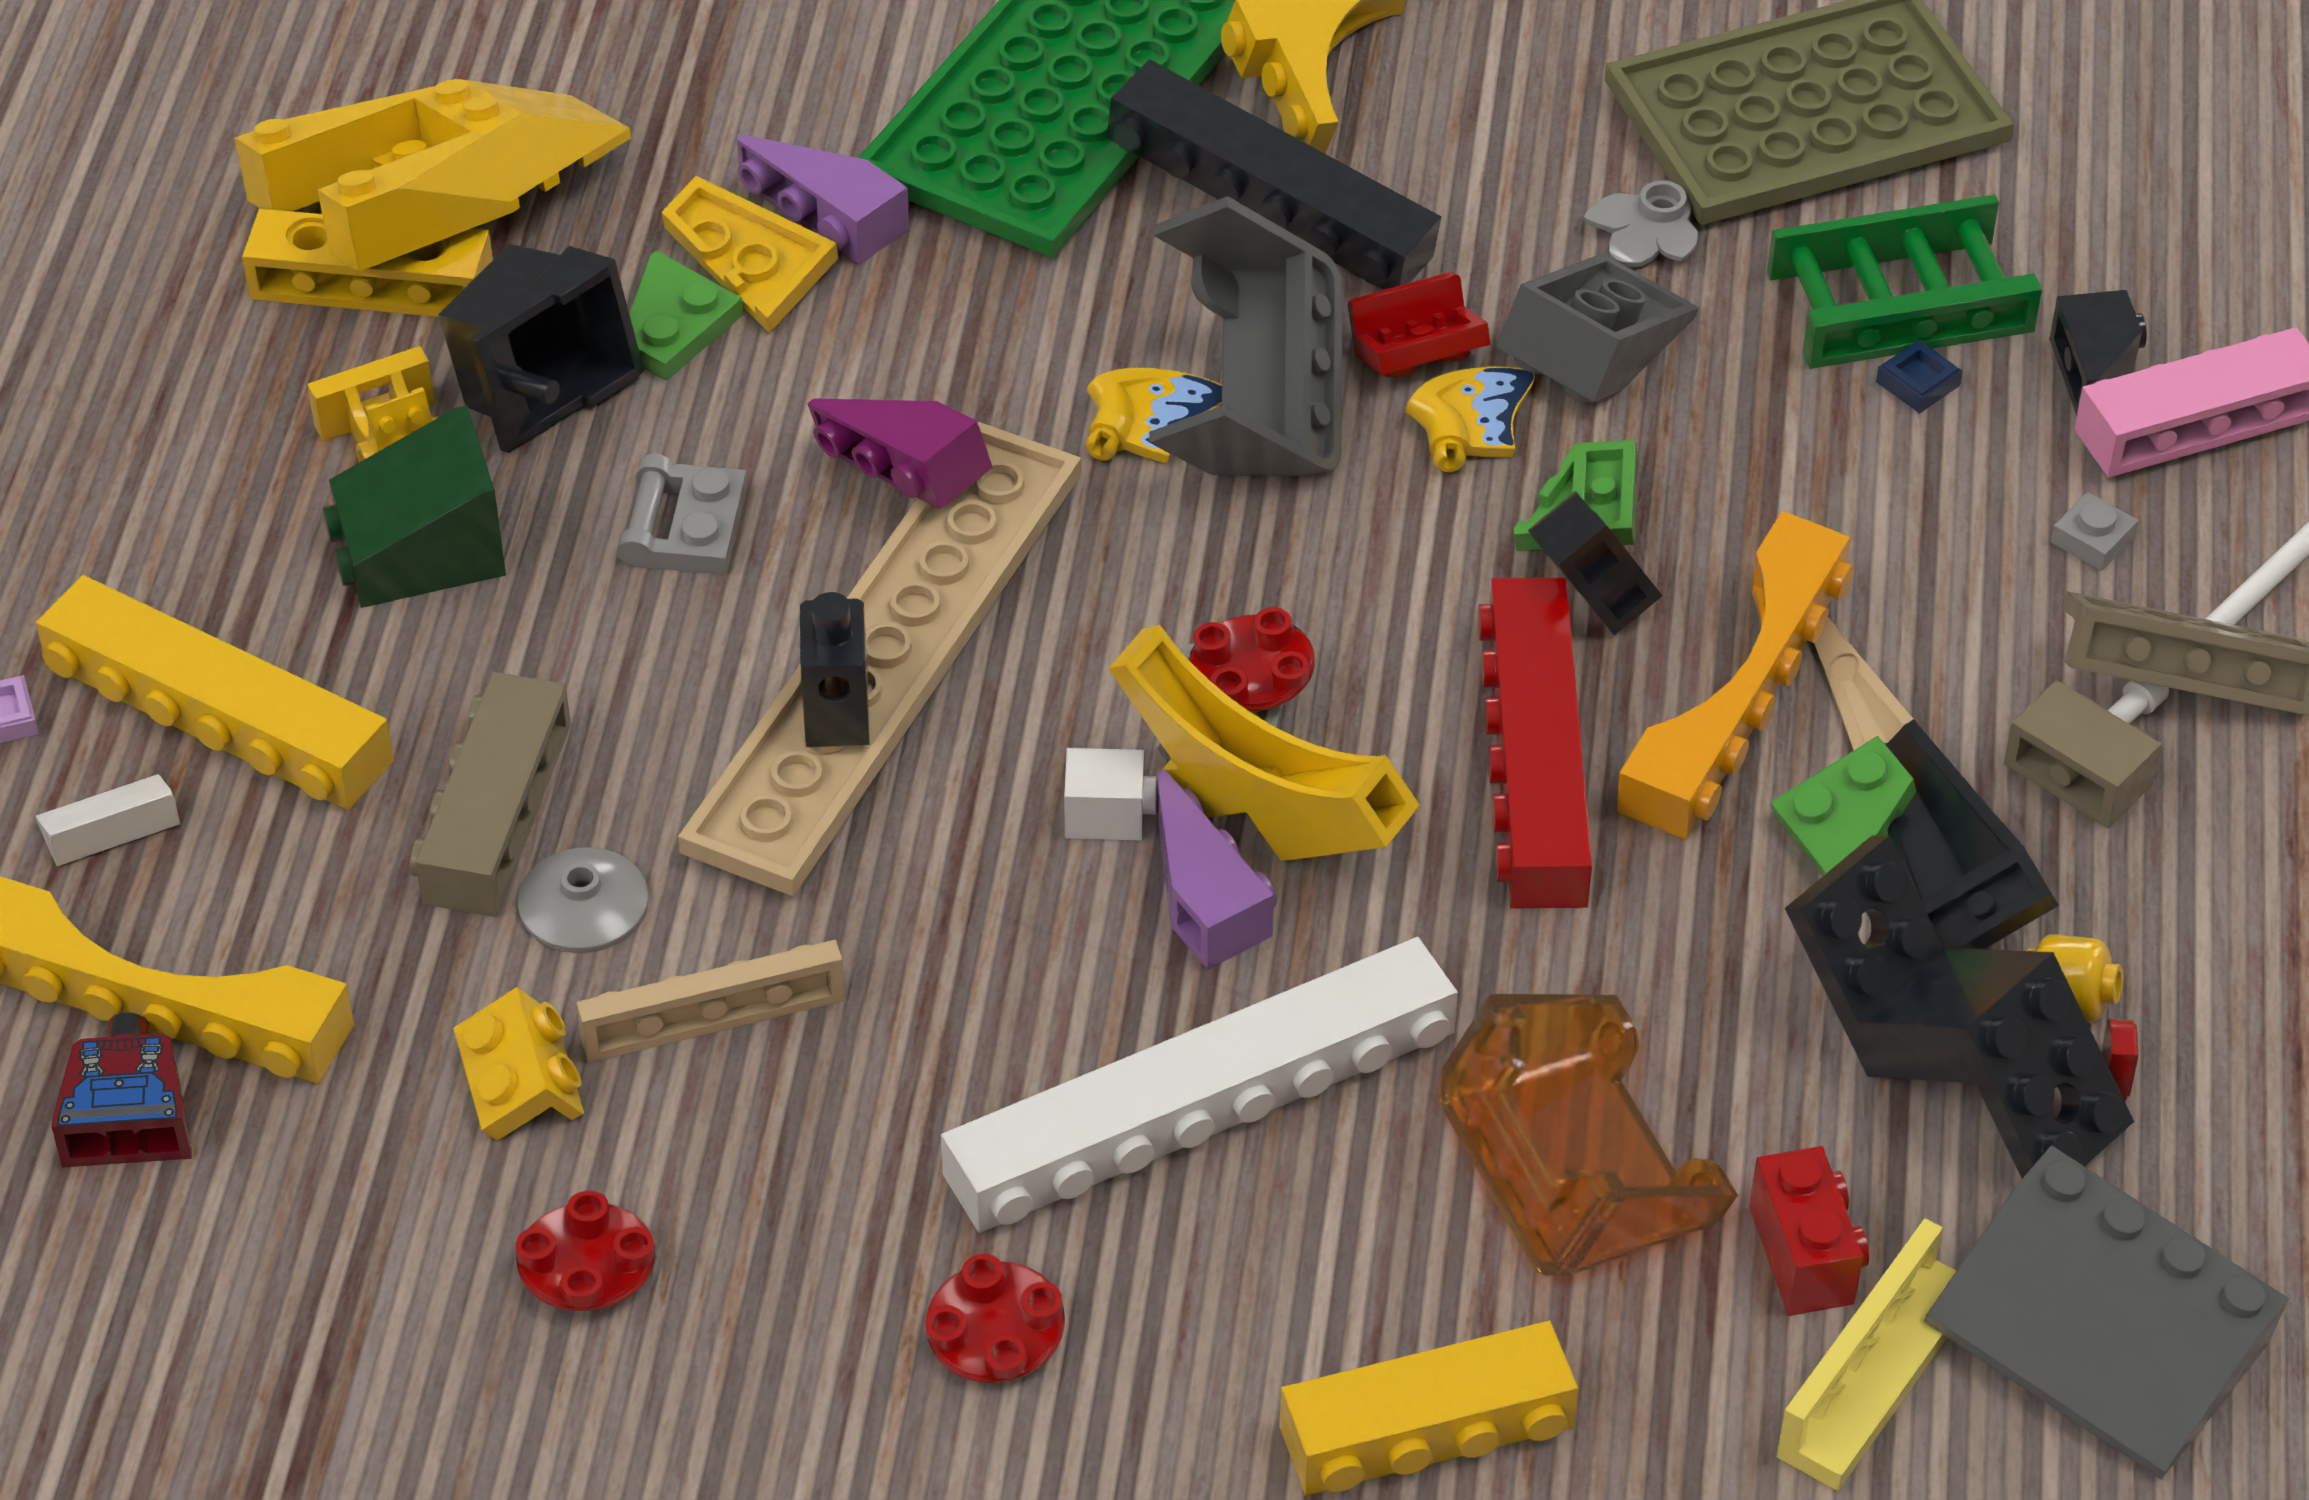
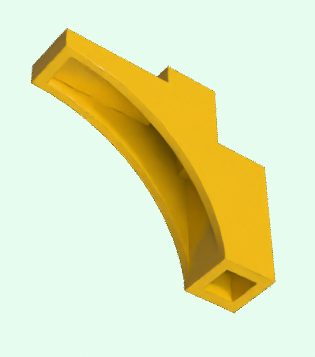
M1235 0L1228 20L1222 26V47L1226 55L1231 56L1241 78L1262 76L1263 88L1266 94L1272 97L1282 117L1284 132L1326 153L1339 122L1327 87V56L1345 37L1357 29L1386 17L1401 15L1407 0Z
M1161 625L1143 628L1108 668L1170 756L1171 760L1162 770L1165 769L1182 789L1189 788L1196 795L1207 818L1246 812L1280 861L1385 848L1420 806L1386 755H1355L1331 750L1294 737L1270 725L1232 700L1209 681L1179 650Z

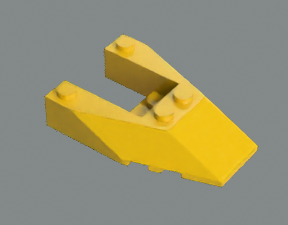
M451 79L433 87L287 119L265 120L258 123L254 127V131L234 139L247 201L261 209L295 211L320 201L330 254L356 271L361 272L513 213L520 208L518 197L537 185L544 192L550 190L560 183L559 172L577 160L579 165L583 167L588 166L631 139V132L628 126L572 95Z

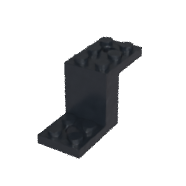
M1870 836L1784 908L1866 1075L1870 1077L1976 1084L2022 1179L2051 1145L2085 1167L2134 1123L2133 1117L2054 952L1943 948L1890 836ZM1864 912L1867 913L1871 922L1870 937L1865 944L1861 942L1858 934ZM2057 1087L2061 1094V1109L2058 1116L2054 1119L2050 1109L2054 1102V1089Z

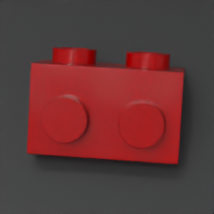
M1452 271L1350 299L1347 304L1355 356L1380 375L1386 377L1409 375L1417 370V365L1435 360L1442 362L1463 360L1471 355V350L1491 345L1488 322L1464 306L1461 278Z

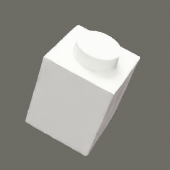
M1067 748L1064 792L1065 839L1142 840L1143 814L1156 815V776H1144V750Z

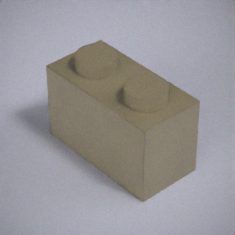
M2055 680L2012 721L2004 765L2109 829L2153 785L2162 743L2148 736L2142 729L2130 725L2097 705L2088 696L2079 694L2060 681Z

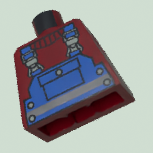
M136 1013L117 1014L108 1022L107 1037L80 1039L72 1045L51 1124L62 1168L192 1159V1146L171 1038L163 1033L148 1034L149 1023L143 1016Z

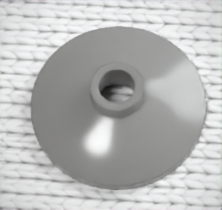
M592 847L568 849L545 858L529 871L521 883L518 893L519 916L528 933L537 941L550 948L571 953L594 952L621 942L637 929L648 907L647 884L638 867L618 853Z

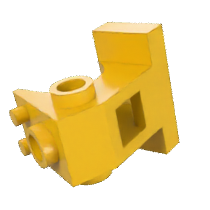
M421 346L307 384L314 427L322 441L351 432L357 441L356 452L359 462L438 418H432L429 405L435 404L429 360ZM388 384L389 392L360 401L359 393Z

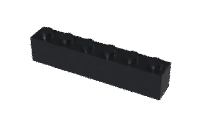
M1150 59L1111 97L1106 135L1108 140L1118 144L1124 150L1132 152L1162 168L1170 175L1180 178L1206 192L1217 200L1227 196L1325 252L1334 263L1358 275L1370 284L1385 290L1410 283L1434 257L1442 216Z

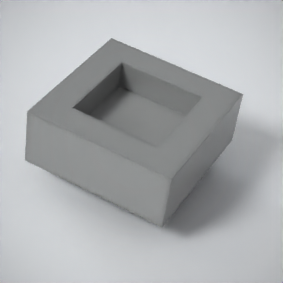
M2087 492L2053 526L2051 543L2103 571L2136 537L2139 520Z

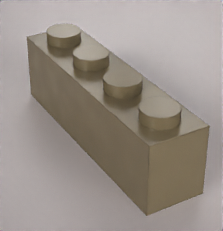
M492 671L483 696H474L469 709V731L464 743L456 742L451 752L449 762L450 778L445 790L438 789L433 796L430 808V828L426 838H418L412 849L410 873L412 876L418 877L422 904L494 917L498 916L571 727L565 683Z

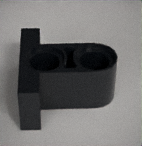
M1576 491L1528 529V532L1614 636L1662 597V594L1610 528Z

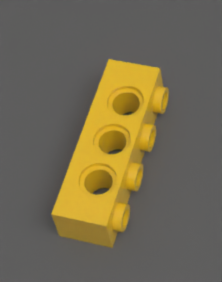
M261 208L258 210L242 255L249 298L253 300L439 317L438 314L493 261L489 230L472 228L358 272L330 254L322 214Z

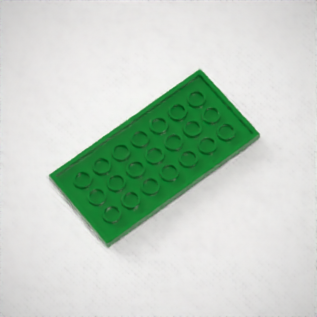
M999 0L858 158L868 160L906 186L909 201L1054 258L1139 157L1106 138L1111 97L1149 59L1200 85L1226 54L1222 47L1221 30L1223 24L1228 20L1235 0Z

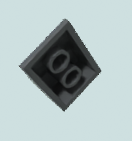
M1602 253L1522 283L1496 347L1514 356L1513 360L1520 368L1535 374H1545L1561 383L1563 391L1572 398L1583 402H1597L1622 391L1695 318L1699 307Z

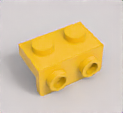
M516 987L453 1028L481 1130L495 1140L502 1139L550 1107H553L572 1121L584 1114L577 1089L582 1084L581 1077L573 1062L568 1058L562 1039L566 1035V1026L560 1014L550 1003L542 1002L540 1004Z

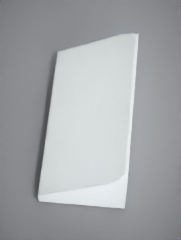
M159 774L36 815L37 823L56 866L180 825L173 793Z

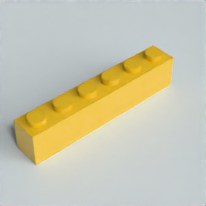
M82 575L35 622L45 664L59 676L64 678L73 677L97 689L104 697L111 701H122L147 713L154 721L163 726L172 725L197 737L212 750H224L249 762L254 769L264 775H275L300 787L307 795L316 800H327L349 811L394 761L386 718L85 575Z

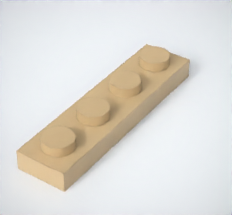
M835 939L815 945H801L790 951L748 961H735L723 967L686 976H672L661 982L619 992H606L594 998L578 1001L576 1005L581 1043L587 1063L845 1001L843 959Z

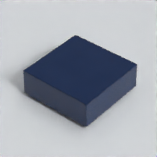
M1917 340L1878 367L1876 382L1920 414L1959 387L1963 371L1925 343Z

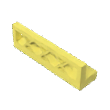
M1926 1218L1921 1222L1784 1411L1777 1458L1836 1491H1839L1948 1338L1924 1322L1926 1314L1956 1273L1955 1269L1937 1260L1943 1227Z

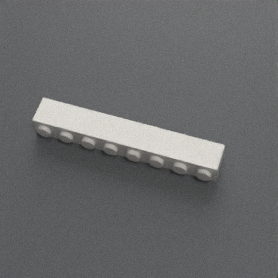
M1415 937L942 1133L943 1176L978 1233L1001 1224L1009 1225L1016 1223L1031 1211L1062 1198H1075L1095 1184L1122 1173L1139 1171L1152 1160L1183 1147H1196L1216 1133L1242 1122H1255L1266 1116L1273 1109L1302 1097L1310 1098L1319 1095L1330 1085L1361 1072L1370 1073L1376 1071L1389 1060L1415 1049L1430 1048L1437 1045L1446 1036L1455 1033L1458 992L1420 938Z

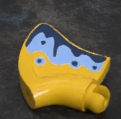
M1479 367L1453 371L1437 376L1418 388L1409 400L1405 412L1426 430L1429 452L1433 456V463L1436 468L1444 472L1458 471L1465 464L1467 455L1512 458L1515 451L1513 420L1532 389L1535 375L1517 367Z
M1124 368L1098 375L1087 387V393L1096 405L1097 414L1089 428V436L1085 441L1086 449L1093 458L1100 461H1108L1114 458L1117 452L1126 450L1139 456L1168 464L1172 454L1149 443V432L1222 406V384L1188 373L1157 368Z

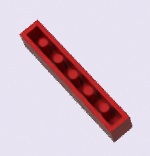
M1492 578L1490 604H1479L1478 638L1479 641H1490L1491 650H1482L1481 656L1482 688L1494 689V697L1485 698L1486 735H1497L1498 745H1489L1488 751L1489 783H1501V794L1492 795L1493 833L1504 832L1505 843L1496 844V881L1508 882L1510 909L1588 908L1592 857L1567 578Z

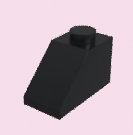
M2127 290L2057 296L2049 340L2076 416L2082 387L2103 379H2112L2133 373L2138 349L2144 348L2146 345L2147 329L2142 313H2135Z

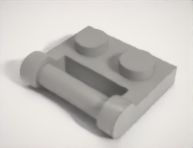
M660 454L643 456L639 461L636 473V480L640 486L629 529L620 535L616 552L618 558L627 565L634 567L727 575L748 488L747 471L673 464L669 458ZM662 494H679L668 539L654 538L652 533Z

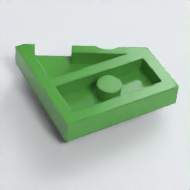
M657 250L650 255L629 312L643 367L666 381L744 315L742 297Z
M1636 441L1575 443L1562 460L1559 473L1549 478L1539 492V507L1528 522L1519 520L1515 525L1514 539L1516 550H1543L1528 532V529L1574 491L1599 515L1622 545H1634L1638 464Z
M1876 736L1774 799L1770 804L1774 817L1821 876H1824L1870 836H1888L1890 823L1902 815L1914 797L1916 788L1912 776L1879 736Z

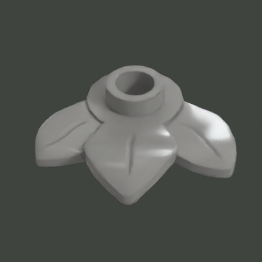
M1659 180L1648 183L1642 188L1639 195L1611 194L1592 205L1584 215V221L1587 224L1612 234L1609 243V257L1629 268L1646 265L1652 262L1660 253L1672 260L1682 261L1694 251L1698 240V231L1689 221L1691 203L1686 196V192L1681 186L1671 181Z

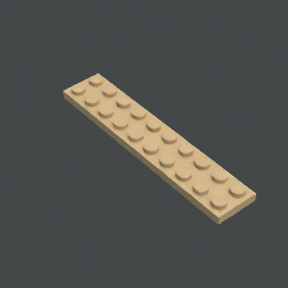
M978 422L993 468L942 509H938L917 498L847 597V599L858 598L864 601L868 657L870 745L806 748L800 664L678 835L679 853L794 897L1082 475L1081 457ZM838 676L825 678V695L828 697H840L846 694V680Z

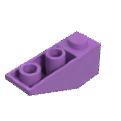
M742 135L737 138L738 175L740 182L743 183L746 189L755 195L759 194L775 205L791 221L799 222L807 229L836 242L837 250L857 264H861L909 231L907 187L868 160L748 135Z
M1165 769L1158 772L1157 821L1171 927L1208 970L1273 936V909L1277 903L1276 894L1269 879L1260 871L1254 872L1243 860L1231 835L1224 829L1217 830L1204 815L1196 795L1189 788L1182 789Z

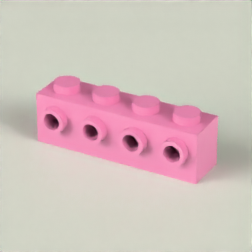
M2295 327L2083 386L2074 430L2109 478L2309 421V343L2299 329Z

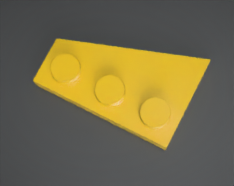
M695 176L661 212L664 228L725 289L742 297L743 308L769 334L838 260L836 242L698 176Z

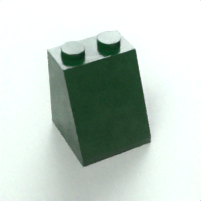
M468 405L450 410L329 479L333 505L322 507L326 530L330 543L342 541L343 548L335 550L340 579L343 586L354 584L361 608L506 576L495 489Z

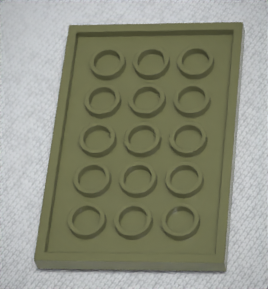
M1846 0L1606 63L1604 81L1671 182L1678 184L1686 192V196L1691 203V212L1700 226L2010 142L2014 126L2013 122L1923 0Z

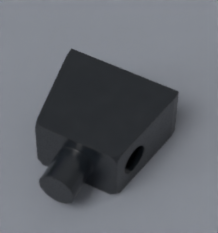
M826 592L818 595L814 600H806L800 604V664L806 748L870 745L868 657L864 601L858 598L847 599L844 595L836 592ZM831 676L844 678L846 680L847 693L840 697L826 696L825 678Z

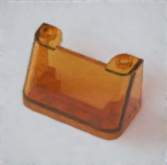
M1490 994L1446 1060L1440 1073L1438 1091L1444 1113L1530 1264L1538 1273L1545 1276L1576 1274L1713 1226L1722 1219L1738 1196L1723 1169L1713 1160L1707 1158L1688 1160L1680 1167L1677 1173L1621 1081L1631 1067L1638 1052L1639 1037L1630 1016L1617 995Z

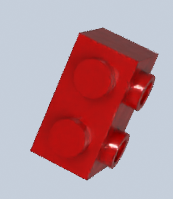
M1823 1146L1756 1157L1749 1207L1787 1315L1792 1316L1854 1305L1861 1268L1869 1265V1248L1863 1228L1861 1226L1853 1227L1848 1216L1849 1196L1842 1172H1832Z

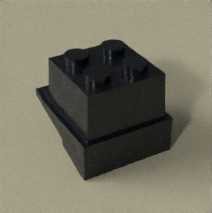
M509 244L438 314L465 406L468 405L469 409L491 417L500 450L508 453L583 405L592 408L637 379L644 372L615 259L572 246H568L559 255Z

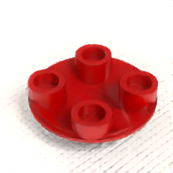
M1268 607L1262 609L1256 615L1238 616L1220 623L1208 622L1198 627L1193 635L1194 646L1191 650L1189 661L1209 681L1248 711L1266 710L1290 701L1307 686L1314 673L1315 654L1313 646L1308 637L1292 624L1290 614L1282 608Z
M590 1190L574 1194L569 1199L567 1205L556 1208L541 1216L527 1230L521 1232L515 1242L517 1270L525 1287L546 1304L572 1311L602 1309L627 1299L646 1282L655 1261L654 1240L647 1226L633 1213L621 1207L608 1204V1200L603 1194Z
M986 1253L970 1257L963 1264L962 1270L950 1277L936 1291L927 1310L925 1327L927 1340L932 1352L951 1372L976 1382L1002 1383L1016 1380L1032 1373L1053 1355L1063 1336L1065 1313L1062 1295L1058 1287L1050 1283L1043 1275L1024 1265L1003 1262L996 1256Z

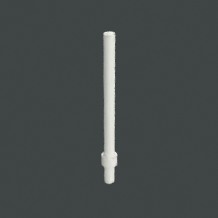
M2309 522L2205 619L2232 625L2238 623L2309 555ZM2130 680L2123 687V696L2107 711L2131 724L2140 714H2150L2168 697L2169 687Z

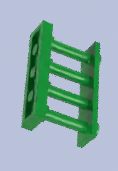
M1996 195L1772 230L1767 267L1770 281L1798 276L1813 309L1808 310L1802 352L1809 369L1897 355L1917 340L1934 349L2035 332L2042 288L2035 273L2005 278L1990 247L1993 241L1999 206ZM1965 249L1981 282L1949 287L1934 254ZM1910 258L1925 291L1893 296L1878 263ZM1854 267L1869 300L1837 305L1822 272Z

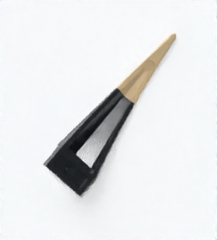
M1827 618L1825 627L1814 644L1853 750L1879 736L1914 780L1916 793L1902 815L1890 823L1888 836H1890L1943 948L1986 949L2058 907L2059 904L2021 842L1923 731L1833 622Z

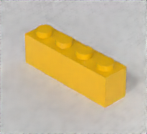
M1549 1320L1281 1387L1279 1427L1305 1496L1326 1490L1342 1492L1355 1487L1362 1481L1393 1473L1409 1475L1421 1471L1429 1464L1461 1456L1467 1458L1480 1457L1490 1453L1496 1447L1528 1439L1534 1441L1551 1439L1564 1430L1574 1428L1579 1388Z

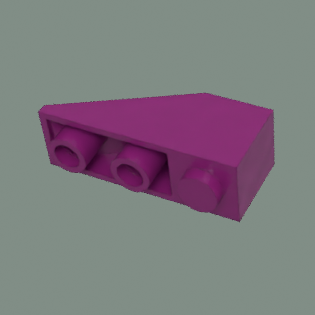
M814 398L807 403L816 426L813 431L815 440L827 455L832 458L840 457L859 467L867 476L871 478L878 477L898 487L907 497H917L938 509H942L993 468L978 422L938 401Z

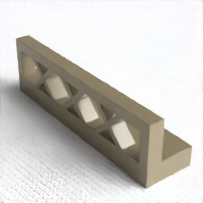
M2067 591L2062 609L2075 619L2064 663L2070 668L2309 716V642L2305 639Z

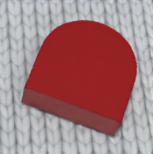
M2108 1019L2104 1032L2102 1055L2124 1101H2126L2127 1097H2130L2139 1056L2137 1025L2134 1024L2133 1020Z

